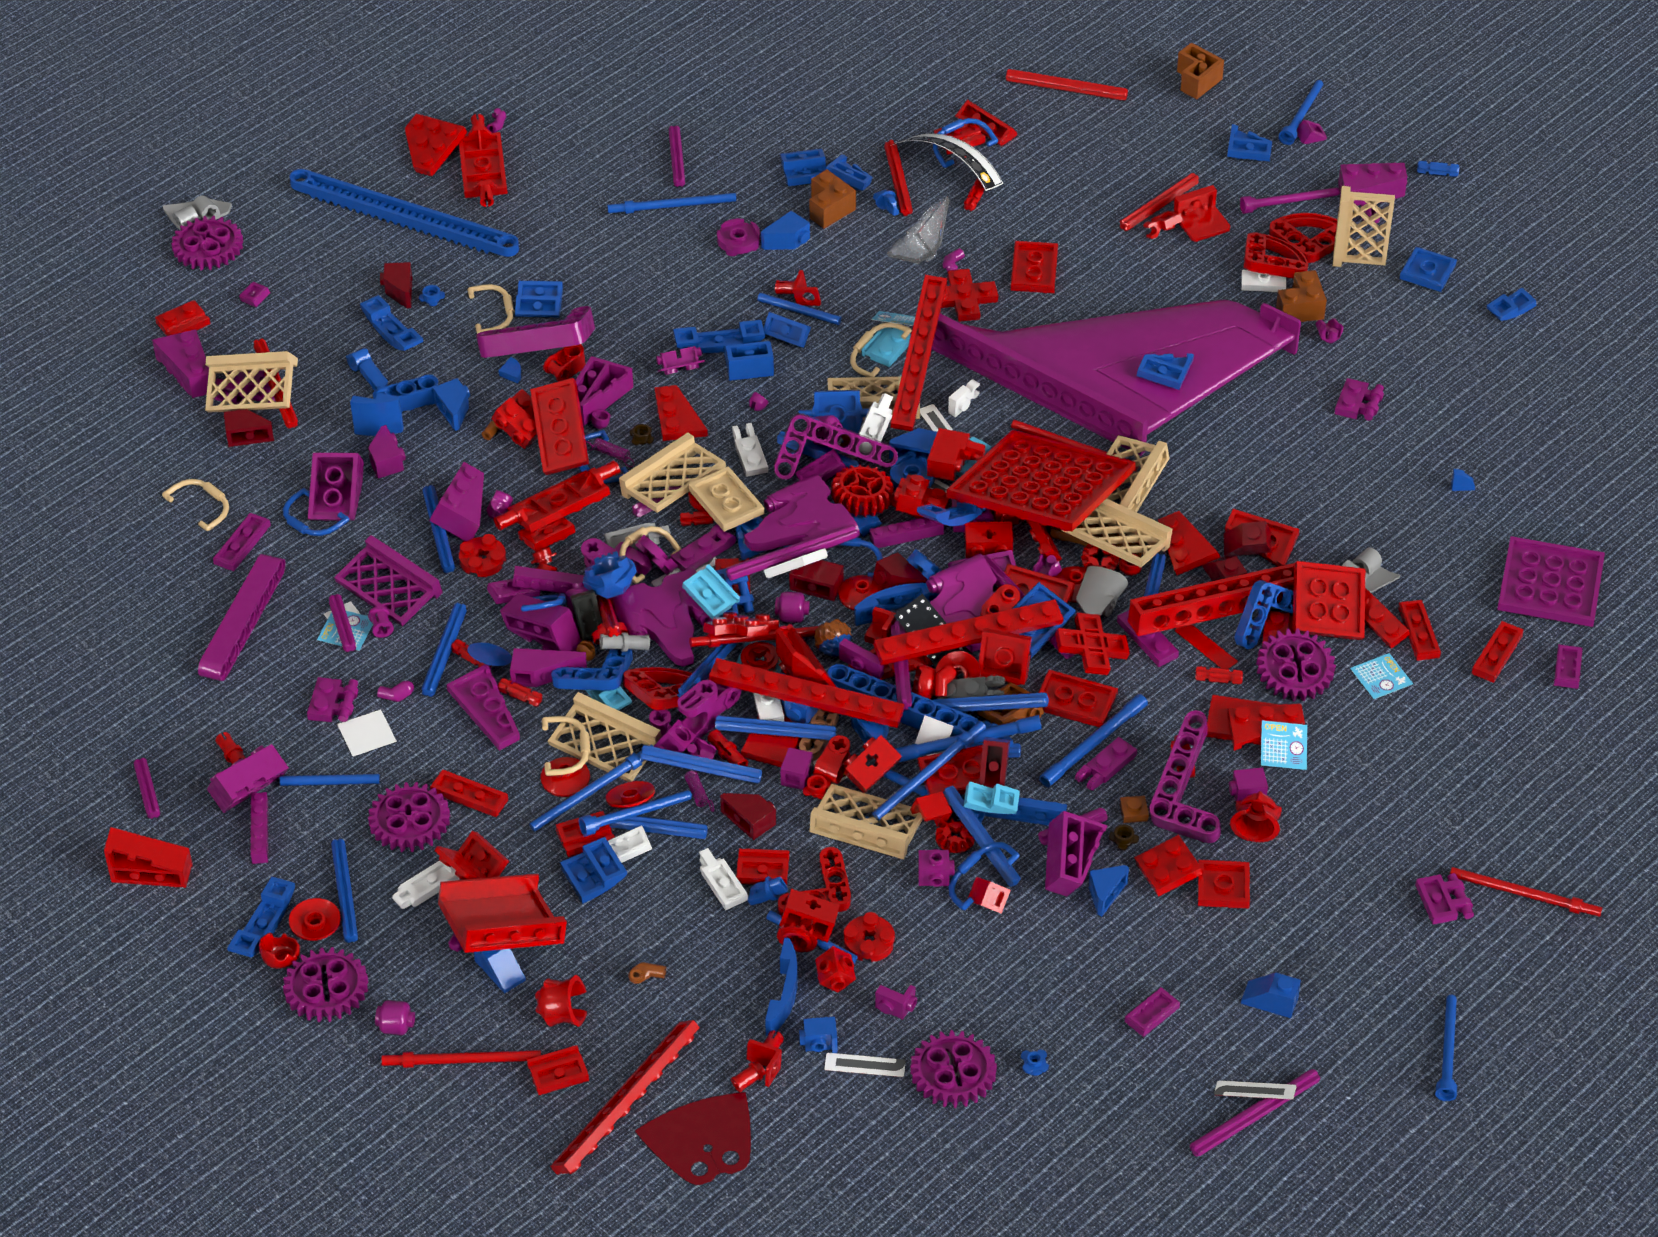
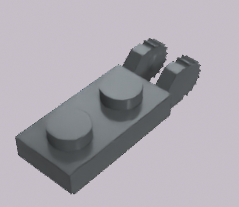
M995 675L953 679L947 685V697H938V699L1004 695L1003 691L998 689L988 690V687L1004 685L1005 678Z

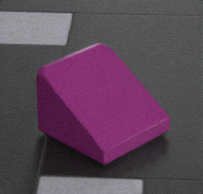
M1303 120L1297 128V136L1303 144L1327 139L1320 124Z

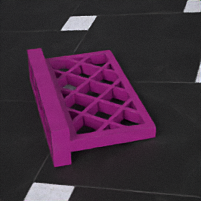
M372 535L365 540L366 547L334 577L337 583L371 606H385L388 608L390 613L388 617L401 626H404L432 597L437 599L443 593L437 578ZM367 556L374 559V564L361 566V562ZM388 568L390 570V575L378 577L379 569ZM374 570L373 578L361 579V572ZM357 573V580L347 581L344 578L348 574ZM406 580L407 586L395 588L394 581ZM391 581V589L378 590V583ZM374 584V591H362V585ZM422 591L425 593L421 598L411 599V592ZM407 593L408 600L395 602V594ZM391 595V602L382 604L378 602V597ZM408 606V611L401 617L395 613V608Z

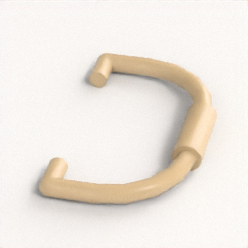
M493 284L469 287L468 295L470 299L474 298V292L494 290L500 292L503 295L504 306L508 315L505 322L492 328L481 329V325L476 324L477 334L483 331L506 328L512 321L513 314L515 313L511 295L502 287Z
M886 322L874 326L870 331H866L853 347L854 350L850 357V364L853 370L866 377H875L880 371L878 367H875L872 372L861 369L856 363L857 354L862 351V348L877 331L884 328H896L904 331L901 338L905 340L912 329L902 324Z
M198 479L182 480L162 493V496L171 503L174 498L170 494L177 489L187 485H199L215 499L223 503V511L218 518L208 525L203 521L199 522L198 525L205 531H210L221 523L229 511V503L225 498V494L210 482Z
M655 526L641 527L625 538L619 555L625 556L627 547L637 542L643 534L646 536L649 532H657L671 543L675 549L671 555L681 550V547L666 530ZM643 574L637 577L634 576L632 582L637 584L645 579V576Z
M543 717V730H548V723L565 722L575 725L580 730V750L582 755L577 764L564 769H551V764L546 762L544 764L545 774L547 776L565 775L581 769L591 753L589 733L586 732L585 726L571 717Z

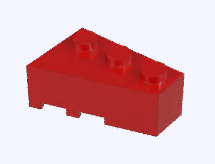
M110 827L104 854L112 883L186 888L192 868L189 848Z

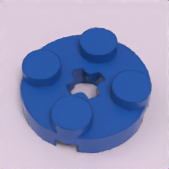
M912 454L898 457L897 462L891 466L889 471L893 487H899L901 477L906 478L908 473H917L916 475L930 480V488L935 482V477L927 476L928 458L920 455L919 458H912Z
M917 549L907 559L928 580L930 576L942 570Z

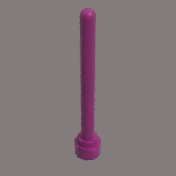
M1335 187L1260 199L1244 196L1240 198V209L1243 214L1252 213L1258 207L1333 197L1340 194V189Z

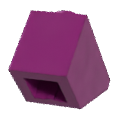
M386 425L381 426L368 447L370 464L378 479L404 471L403 461L406 460L403 448H398L397 446L398 442L394 432L390 433Z

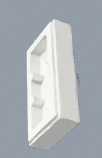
M1242 270L1241 290L1278 292V290L1286 289V277Z
M753 693L759 719L784 721L780 699Z
M643 826L608 840L621 863L652 849Z

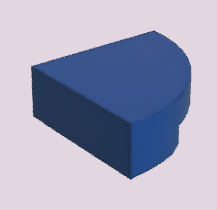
M510 357L499 369V376L519 383L521 380V366L519 362Z
M1453 469L1451 489L1452 491L1475 490L1474 480L1471 476L1465 474V471Z

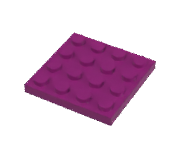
M1510 536L1497 610L1593 627L1605 553Z

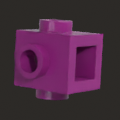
M919 850V886H949V876H954V860H949V850Z

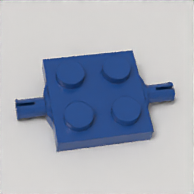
M860 390L814 391L812 410H799V413L811 417L833 415L838 418L844 429L859 433L863 417H866L869 408H862Z

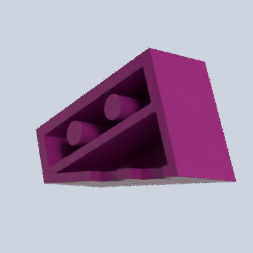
M1405 163L1340 164L1338 180L1340 196L1342 186H1350V192L1395 195V199L1405 196L1407 184ZM1354 200L1357 206L1360 205L1362 207L1367 204L1363 200Z
M196 329L153 339L156 360L166 367L170 375L173 374L177 378L178 383L192 398L207 395L209 367L205 365L206 357Z
M590 357L576 378L584 426L591 421L593 411L605 410L633 388L632 368L596 357Z
M463 462L429 521L464 541L473 539L480 527L484 473Z
M518 593L500 610L508 630L529 642L535 640L542 644V650L576 651L577 645L581 642L573 620V614L567 607L557 605L523 612L521 611L523 604L531 605L546 601Z
M272 744L265 748L262 745L251 752V756L244 760L243 758L239 759L226 770L214 775L210 779L211 783L207 791L222 812L226 813L251 797V793H257L279 779L280 776L285 775L289 767Z
M1063 811L1049 823L1045 890L1067 897L1083 884L1092 863L1091 859L1094 852L1098 849L1100 838L1108 825Z

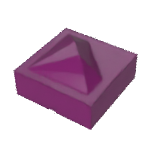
M253 281L239 295V298L242 302L257 307L270 294L268 287Z

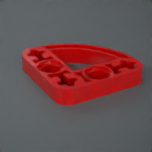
M1317 213L1290 214L1272 221L1269 227V235L1292 244L1304 254L1308 263H1314L1334 251L1338 219ZM1295 227H1316L1325 230L1309 239ZM1289 240H1298L1299 242L1292 243ZM1326 241V242H1329L1330 244H1329V245H1324V244H1321L1320 242Z
M1253 232L1247 235L1243 263L1246 270L1293 279L1295 272L1308 270L1306 257L1292 244L1262 233ZM1266 249H1269L1283 255L1286 258L1265 255Z
M664 667L630 669L624 672L623 686L654 710H667L678 707V689L692 673ZM657 682H661V683H671V684H676V685H672V686H668V687H664V688H663V687H662L660 684H658Z

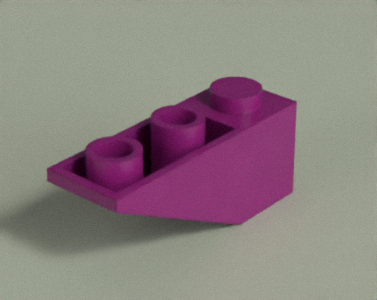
M514 648L510 666L512 684L515 682L525 687H538L552 682V671L557 668H587L586 652Z

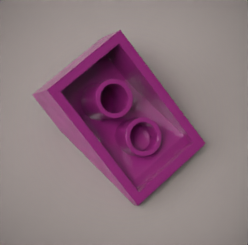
M313 453L308 520L340 521L338 513L342 512L349 517V521H355L364 461L359 453Z

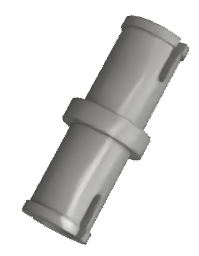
M624 632L619 636L613 635L612 637L601 634L599 645L602 650L621 649L622 652H627L628 649L649 650L650 638L649 635H629Z

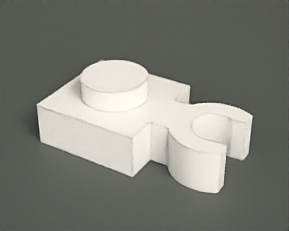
M972 379L966 386L962 385L949 397L948 414L957 417L962 411H966L970 405V400L975 399L980 394L979 391L975 390L980 386V383Z

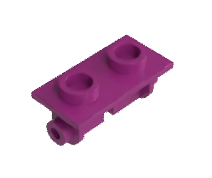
M692 346L679 349L681 358H677L676 350L660 353L659 356H656L657 364L662 365V369H658V372L664 371V374L668 375L677 373V368L686 366V370L700 368L699 363L705 362L704 360L699 361L698 356H702L700 347Z

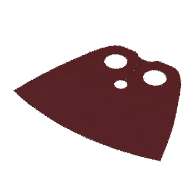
M746 1092L720 1095L686 1104L649 1121L635 1130L637 1135L656 1156L677 1175L694 1185L708 1183L714 1180L715 1176L720 1173H736L745 1169L749 1163L751 1133ZM704 1145H711L713 1147L712 1151L705 1152L703 1150ZM727 1151H735L739 1155V1161L734 1165H727L722 1160L723 1154ZM696 1162H703L708 1166V1172L703 1176H696L691 1172V1166Z

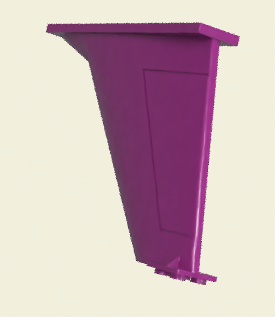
M1226 299L1002 332L964 325L940 313L932 350L1113 443L1118 435L1146 442L1148 434L1278 350L1283 349L1295 355L1298 351L1301 321L1266 303H1263L1260 312H1257L1240 303ZM1187 353L1194 354L1193 362L1180 390L1137 376V370L1145 354H1173L1174 358L1186 357ZM1120 445L1127 450L1131 449L1130 446ZM1145 451L1138 453V455L1141 456Z

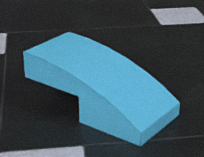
M621 686L609 691L585 690L592 699L618 711L632 703L631 698Z
M969 781L966 786L963 807L988 813L1016 814L1020 791L1000 784L990 788Z

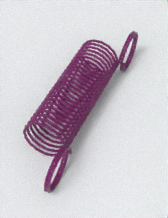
M597 438L599 440V445L596 444L597 449L594 444L592 449H587L591 451L594 447L597 451L605 452L609 456L624 461L625 465H627L626 461L630 459L634 466V461L626 454L628 452L630 456L629 450Z
M687 772L688 774L684 777L696 805L703 807L697 803L703 804L702 801L706 800V803L709 802V807L713 813V801L708 800L697 775L698 772Z

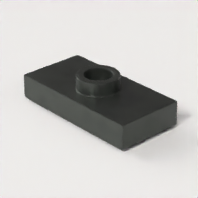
M591 589L570 596L582 641L593 639L592 633L598 630V625L603 623L595 592Z

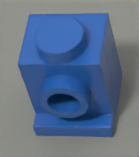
M835 1017L803 1019L804 1030H799L800 1046L805 1045L806 1052L832 1050V1053L837 1054Z

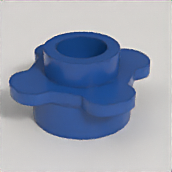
M436 285L424 287L423 294L419 295V300L421 302L425 301L430 306H436L440 299L445 298V293L440 291V288Z
M1041 1049L1032 1052L1023 1051L1021 1053V1059L1024 1060L1023 1071L1034 1076L1046 1072L1049 1069L1045 1059L1047 1057L1046 1051Z

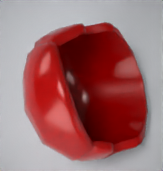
M923 664L917 665L912 688L913 693L928 699L935 695V676L937 672L934 668Z
M267 933L260 939L259 951L266 965L271 968L281 969L293 965L292 962L298 960L300 945L296 939L288 937L286 933L277 938L272 933Z

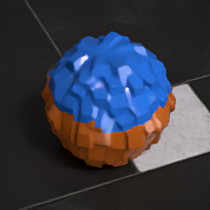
M834 619L830 623L825 622L824 625H819L815 630V646L826 655L838 657L839 643L844 638L849 641L852 639L851 628L839 619Z

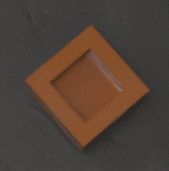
M1145 795L1120 797L1123 823L1148 821L1149 813Z

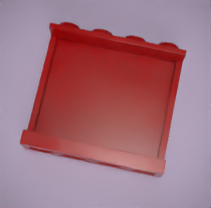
M539 874L440 882L438 905L465 953L564 944L567 921L564 916L554 917L538 890Z

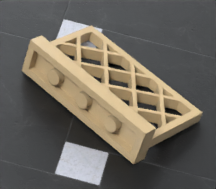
M1342 186L1333 251V266L1341 267L1342 262L1386 265L1395 195L1350 192V186ZM1354 200H1363L1367 204L1359 208L1354 203ZM1388 202L1389 206L1381 210L1376 204ZM1372 208L1377 213L1369 217L1364 212ZM1360 215L1364 221L1356 224L1352 219ZM1382 217L1386 223L1378 226L1374 221ZM1369 224L1374 230L1366 233L1362 228ZM1358 232L1362 237L1355 241L1350 235ZM1379 233L1384 239L1376 242L1372 237ZM1368 241L1372 246L1365 250L1360 244ZM1353 248L1360 252L1357 255H1347V252ZM1378 250L1382 257H1372L1370 253Z
M288 351L206 356L205 365L209 367L205 411L210 413L242 409L290 408L293 367H297L298 358ZM286 369L285 377L278 382L274 376L279 370ZM259 371H265L267 376L258 383L254 376ZM239 372H244L247 376L238 385L234 377ZM216 373H224L226 378L218 386L215 383ZM272 379L276 386L267 393L263 387ZM252 381L256 387L247 395L243 388ZM232 382L236 388L227 396L222 390ZM281 389L283 391V402H275L272 397ZM261 391L265 397L259 403H254L252 398ZM241 392L245 398L235 405L231 400ZM220 393L225 399L218 406H213L214 398Z
M901 377L828 378V390H839L834 386H843L840 390H860L862 408H870L873 402L878 403L882 394L886 393L893 397L889 409L894 411L897 395L892 393V391H898ZM862 385L866 386V387L863 388V389L857 387V386H862ZM881 385H888V387L885 388V389L882 388V387H880V386H881ZM872 390H874V391H876V392H878V393L875 394V395H872V394H870L869 392H871ZM920 403L916 419H920Z
M686 433L619 477L621 493L625 498L633 497L658 513L688 493L689 483L725 468L726 463L695 443L694 436ZM697 453L700 454V457H693ZM706 463L715 464L712 467H703V464ZM687 464H700V467L687 468ZM679 465H683V468L675 469ZM699 474L695 478L686 479V475ZM683 475L682 479H670V476ZM662 476H666V480H658V479L661 478ZM669 486H682L678 490H669ZM653 487H665V490L653 491ZM644 488H649V491L640 492ZM664 497V499L658 503L652 501V498Z
M1118 435L1107 455L1119 458L1134 455L1136 458L1134 462L1141 469L1139 472L1131 474L1122 483L1130 482L1131 486L1122 491L1117 488L1116 493L1110 494L1107 499L1113 501L1120 498V505L1137 512L1170 459L1167 443L1161 441L1153 445ZM1121 444L1131 448L1120 453L1118 451ZM1143 451L1151 452L1150 455L1140 458L1138 453Z
M1107 498L1080 524L1084 528H1075L1072 532L1063 531L1141 568L1160 550L1165 552L1170 547L1172 528ZM1088 524H1099L1100 527L1089 528ZM1119 533V536L1109 537L1108 534ZM1103 534V537L1096 538L1092 535ZM1139 542L1140 546H1129L1128 543ZM1123 543L1124 547H1116L1112 544ZM1132 553H1143V556L1140 558Z
M579 692L573 698L574 705L566 714V717L574 718L577 713L586 718V722L582 724L589 730L590 742H592L594 749L588 755L587 763L606 772L614 769L615 767L613 766L617 767L626 761V757L617 759L616 750L629 747L632 754V746L638 744L647 746L652 744L654 746L662 737L661 730ZM561 722L549 738V745L578 759L582 758L581 751L578 750L580 739L576 740L574 731L579 729L570 723ZM600 724L606 727V732L592 734L591 727ZM572 734L573 741L565 743L558 741L561 735ZM622 734L627 737V741L613 745L612 736ZM609 737L610 746L596 749L594 741ZM613 752L614 760L608 762L599 760L598 755ZM644 760L637 769L631 770L629 774L624 773L619 778L632 782L647 760Z
M831 784L817 808L814 807L811 812L809 832L904 860L907 855L908 845L923 817L921 813L912 814L910 811L911 806L899 803L891 810L892 812L887 813L880 820H876L874 817L865 818L864 813L874 812L887 799ZM837 794L845 798L835 801L832 796ZM862 801L868 805L858 808L856 803ZM842 806H851V810L842 812L840 809ZM834 809L836 813L829 812L826 810ZM910 815L916 818L905 821L902 816ZM857 816L861 820L853 819L850 817ZM896 818L899 822L897 824L889 825L887 823V820ZM881 823L883 827L874 824ZM904 829L907 834L898 831Z

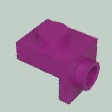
M882 985L875 992V1008L902 1020L908 1011L912 1012L918 1000L915 997V986L913 985L908 987L904 995Z

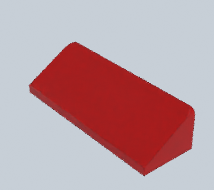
M968 99L955 115L958 119L973 118L986 123L997 137V144L1003 146L1017 136V132L1011 126ZM977 125L981 130V134L991 139L988 133L981 126Z

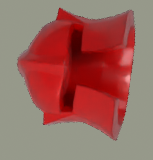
M1259 791L1247 795L1241 801H1236L1237 813L1231 818L1230 826L1237 836L1252 842H1268L1278 835L1280 826L1277 821L1280 818L1282 807L1277 806L1271 797Z
M578 975L563 981L548 978L544 981L541 989L536 992L537 1007L535 1011L541 1015L548 1026L552 1027L560 1023H569L580 1027L583 1024L587 1011L573 1009L571 1006L572 996L587 992L581 978Z

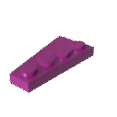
M485 664L446 684L447 691L499 751L520 740L519 731L510 711H508L503 696L499 692L489 665Z

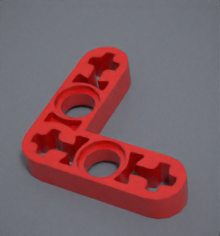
M827 847L820 852V869L825 888L800 892L839 904L838 912H843L851 905V892L843 856L838 848ZM828 858H832V859H833V861H834V866H833V867H830V862H829V859H828ZM831 876H839L842 878V880L837 883L830 882L828 879ZM840 891V896L843 901H838V899L836 898V892ZM789 893L783 894L778 899V913L781 916Z

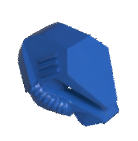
M617 551L613 552V554L607 553L606 556L602 555L601 558L596 557L594 559L595 564L585 569L583 584L587 590L593 589L596 595L609 599L626 592L637 570L634 562L627 558V556H618Z

